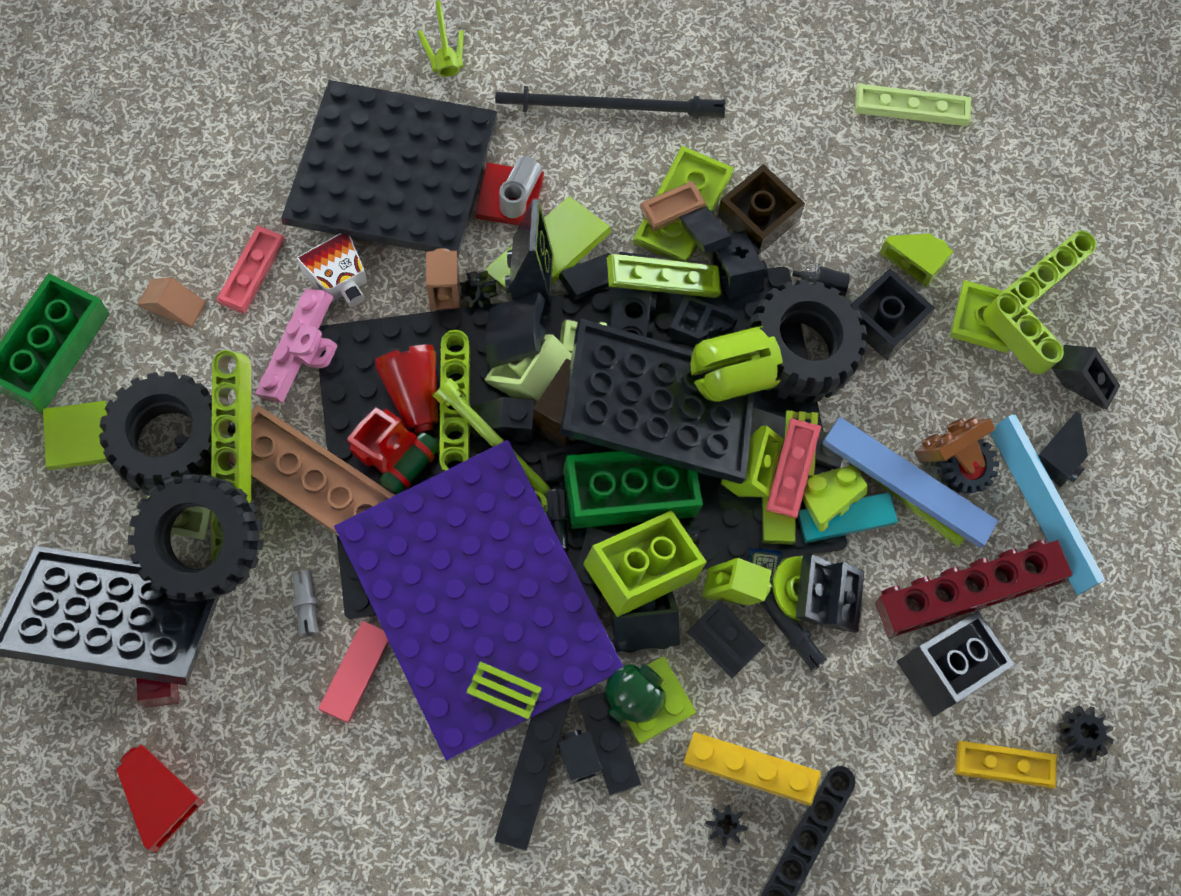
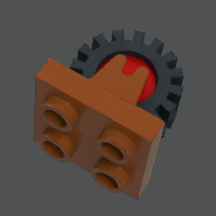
M972 417L966 421L963 418L957 419L946 426L948 431L940 436L936 433L921 441L923 446L914 451L920 462L937 461L936 463L942 464V468L937 469L938 474L944 475L940 480L942 483H948L947 487L951 490H956L958 493L986 490L985 486H991L994 482L990 478L997 477L998 475L997 471H993V467H999V461H993V457L998 455L996 451H990L989 449L992 445L989 442L983 443L984 439H982L996 430L990 418L977 419V417Z

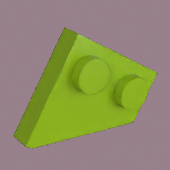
M853 464L808 477L802 500L819 532L827 529L828 522L837 514L842 516L849 510L851 504L862 499L867 494V484L857 467Z

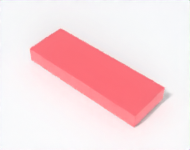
M257 225L216 299L218 304L243 314L247 312L286 240L285 236Z
M790 418L766 511L797 519L821 426Z
M362 621L318 708L320 711L343 722L350 723L389 644L383 629Z

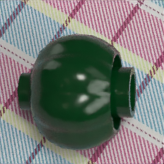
M645 663L641 668L635 664H627L616 670L608 678L605 687V694L611 706L608 710L609 714L621 724L625 720L635 723H645L653 720L659 715L665 704L666 694L660 686L664 682L663 678Z

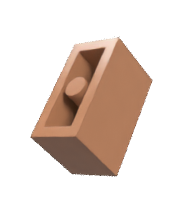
M440 248L426 252V286L430 310L460 308V274L457 251Z

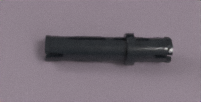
M771 587L765 601L760 602V604L789 641L787 645L790 649L796 650L808 666L810 672L815 671L820 667V664L823 665L827 662V658L823 656L810 639L811 633L808 630L804 631L796 619L789 617L781 610Z

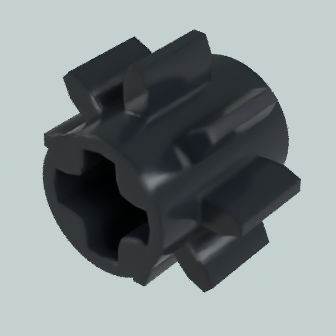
M488 271L466 273L468 280L459 284L461 286V299L470 302V308L479 305L481 308L490 306L491 301L489 298L498 296L496 293L497 281L488 277Z
M727 804L722 813L713 808L711 813L715 820L704 823V826L707 828H712V834L708 840L712 841L715 838L721 840L720 845L722 849L726 847L727 841L730 839L734 844L738 845L740 839L736 834L747 830V827L740 825L739 821L743 813L739 812L735 815L730 812L731 807L729 804ZM724 818L728 819L730 826H734V829H731L727 835L723 834V828L717 827V824H720Z

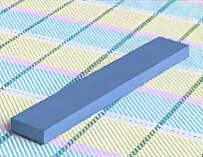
M840 416L822 442V445L979 548L986 544L998 522L997 519Z

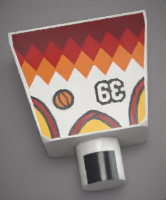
M338 234L297 257L302 273L318 290L329 292L333 296L331 302L343 296L348 305L354 307L364 300L365 296L359 287L366 284L367 279L349 235Z

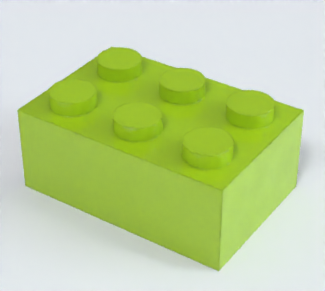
M671 510L593 545L583 565L615 615L619 617L695 581L707 562Z

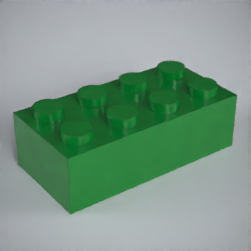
M48 273L0 341V393L43 414V409L48 407L109 317L110 313L102 300Z
M622 451L570 455L566 457L563 472L571 529L647 522L671 510L677 519L696 517L703 505L698 474L695 471Z

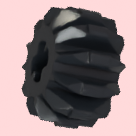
M1076 706L1073 708L1072 713L1069 711L1063 713L1062 719L1064 722H1059L1056 725V729L1064 733L1056 738V742H1066L1068 745L1064 748L1063 754L1067 755L1074 751V759L1078 762L1082 761L1084 757L1088 762H1094L1097 760V755L1101 757L1107 755L1108 750L1106 746H1110L1114 742V739L1106 735L1113 731L1114 726H1105L1103 724L1107 714L1102 713L1096 717L1095 707L1091 706L1085 711L1081 706ZM1084 728L1089 733V735L1086 736L1087 739H1084L1081 735V733L1084 732Z

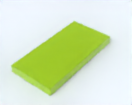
M681 146L656 196L693 181L703 197L706 207L713 213L734 173V168ZM644 217L633 238V244L672 261L689 262L697 246L681 225V220L653 232Z
M570 196L544 217L554 253L552 285L559 279L558 276L561 271L573 267L611 234V228L608 224ZM512 246L484 269V271H488V277L496 280V284L505 292V276L510 275L511 269L508 268L507 252L512 250Z

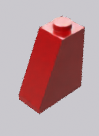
M140 744L137 748L129 749L120 760L122 764L116 770L142 843L149 851L157 853L204 801L148 748Z

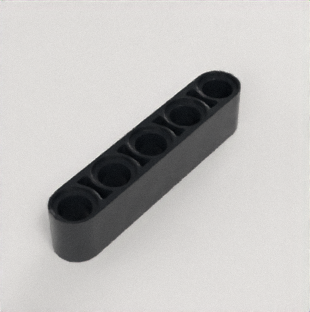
M836 766L823 776L817 787L812 806L807 805L758 896H766L768 892H775L780 896H796L854 790L856 784L855 776L849 768ZM837 775L844 779L846 786L844 791H837L831 786V776ZM816 804H823L829 809V820L823 821L816 817L814 811ZM800 833H807L812 836L814 840L812 850H805L800 846L798 842ZM785 862H791L797 867L798 877L796 880H789L783 875L782 866Z

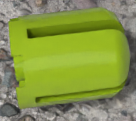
M763 326L703 340L695 346L691 355L692 375L710 372L705 375V378L694 382L699 392L707 400L719 402L773 388L779 384L781 380L776 381L777 365L783 363L781 351L775 337H768L764 331L760 330Z

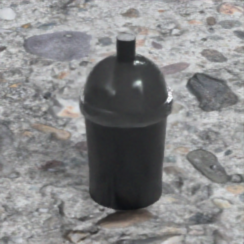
M819 263L806 265L802 268L801 272L793 270L792 276L799 277V280H808V284L813 285L814 281L824 283V287L827 289L833 287L840 291L838 295L842 297L846 295L850 280L849 273L820 266Z

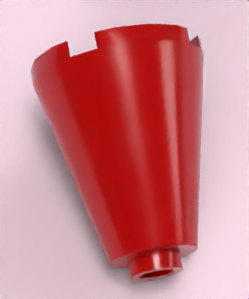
M433 345L411 346L409 351L399 353V350H395L374 360L375 368L407 429L415 430V434L434 430L433 425L438 423V401L432 396L437 391L436 352Z

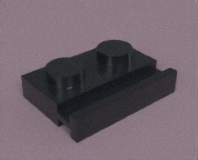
M720 599L687 631L732 679L766 647Z

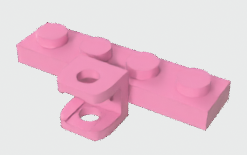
M305 289L300 297L298 306L288 322L283 337L275 349L268 368L261 377L260 384L255 392V395L262 400L283 403L302 363L312 368H324L330 364L337 349V344L330 339L321 338L322 333L318 330L333 299L329 292L326 290ZM326 350L324 356L320 357L321 353Z

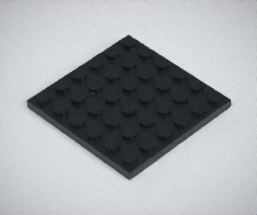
M328 80L281 217L282 224L335 235L344 234L349 235L351 238L425 252L445 248L450 251H457V257L459 258L495 129L497 111Z

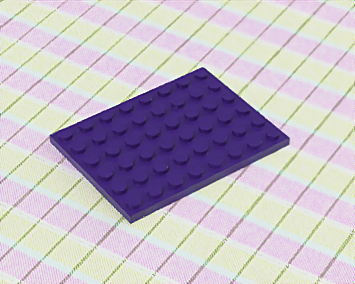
M508 440L334 526L446 761L528 720L466 693L478 669L479 662H483L542 688L529 719L607 680L616 670L624 667ZM484 672L482 676L525 696L531 697L533 693L487 672ZM478 685L477 690L523 710L527 707L526 703L484 685Z

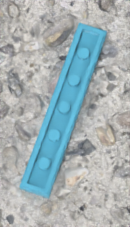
M1016 415L1006 417L995 426L996 430L990 434L1048 542L1059 541L1073 574L1069 581L1077 595L1085 593L1105 581L1018 418Z

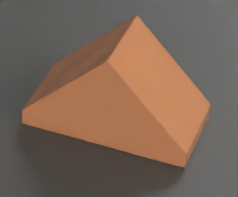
M172 277L151 279L137 303L141 308L190 328L194 326L206 304L202 298Z

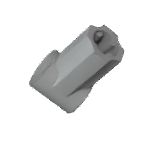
M528 156L519 157L509 178L500 186V211L508 218H518L525 212L526 202L542 172V165L534 158ZM509 198H517V200L512 201Z

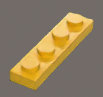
M697 732L693 733L683 761L687 767L808 806H812L821 778V771Z

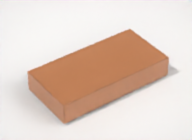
M693 181L640 203V209L653 232L680 221V216L706 207V203Z

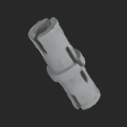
M301 570L302 575H299L298 571L291 573L295 595L292 605L293 609L297 611L298 635L302 638L309 637V633H312V636L319 635L315 608L318 606V599L314 597L311 570Z

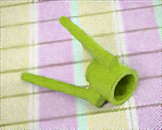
M437 0L435 4L442 48L437 50L436 56H434L423 31L418 30L417 34L431 62L432 71L437 72L441 77L455 76L464 67L462 61L464 31L459 30L457 49L455 52L453 48L448 46L441 1Z

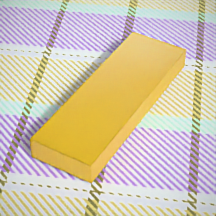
M960 740L957 742L955 775L1050 789L1056 788L1057 754Z

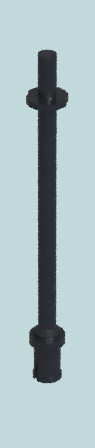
M524 86V93L496 92L495 104L523 105V112L528 111L529 105L681 112L688 113L689 116H692V119H698L699 116L724 118V105L726 104L725 99H700V96H693L688 101L532 94L529 93L528 86Z

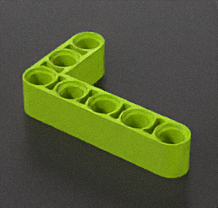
M1085 230L1076 231L1000 293L983 312L986 324L1025 367L1034 374L1046 373L1063 358L1064 350L1061 343L1030 311L1029 307L1095 251L1097 246L1096 239Z

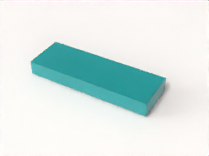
M890 492L863 497L858 502L851 504L849 510L842 516L837 514L828 522V528L819 532L807 509L799 510L798 520L804 543L893 526L898 523Z

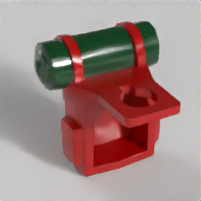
M375 408L347 438L351 453L367 466L374 465L383 473L379 479L381 486L394 495L407 490L411 486L410 483L428 463L435 459V455L440 451L439 443L435 437L424 432L417 436L409 432L405 428V423L402 419L387 409L380 410Z

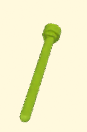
M451 378L432 395L440 404L445 403L448 407L451 405L492 447L504 442L460 397L462 393L458 390L459 386ZM514 451L531 486L536 491L547 496V491L550 490V487Z

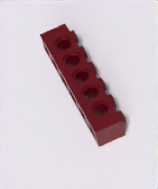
M1045 539L1029 544L1027 546L1028 549L1018 552L1016 548L999 554V559L988 561V558H981L970 563V568L959 571L958 567H953L941 572V577L930 580L929 576H925L912 581L910 587L900 589L899 585L881 591L882 595L875 602L888 639L1065 583L1073 574L1059 541L1047 543ZM1025 562L1035 566L1036 574L1027 571ZM999 571L1005 574L1008 582H1000L996 578L995 572ZM966 581L974 582L978 587V592H971L966 586ZM936 590L945 591L949 596V602H943L938 599ZM906 600H915L919 604L920 611L910 610Z

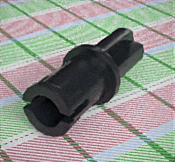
M552 489L547 491L548 519L564 551L568 552L567 524L570 523V518L566 514L565 491L563 489Z

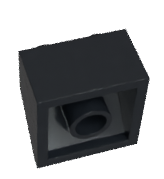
M673 591L619 617L615 615L609 605L612 637L616 652L624 651L631 653L641 649H666L670 646L680 645L679 611Z

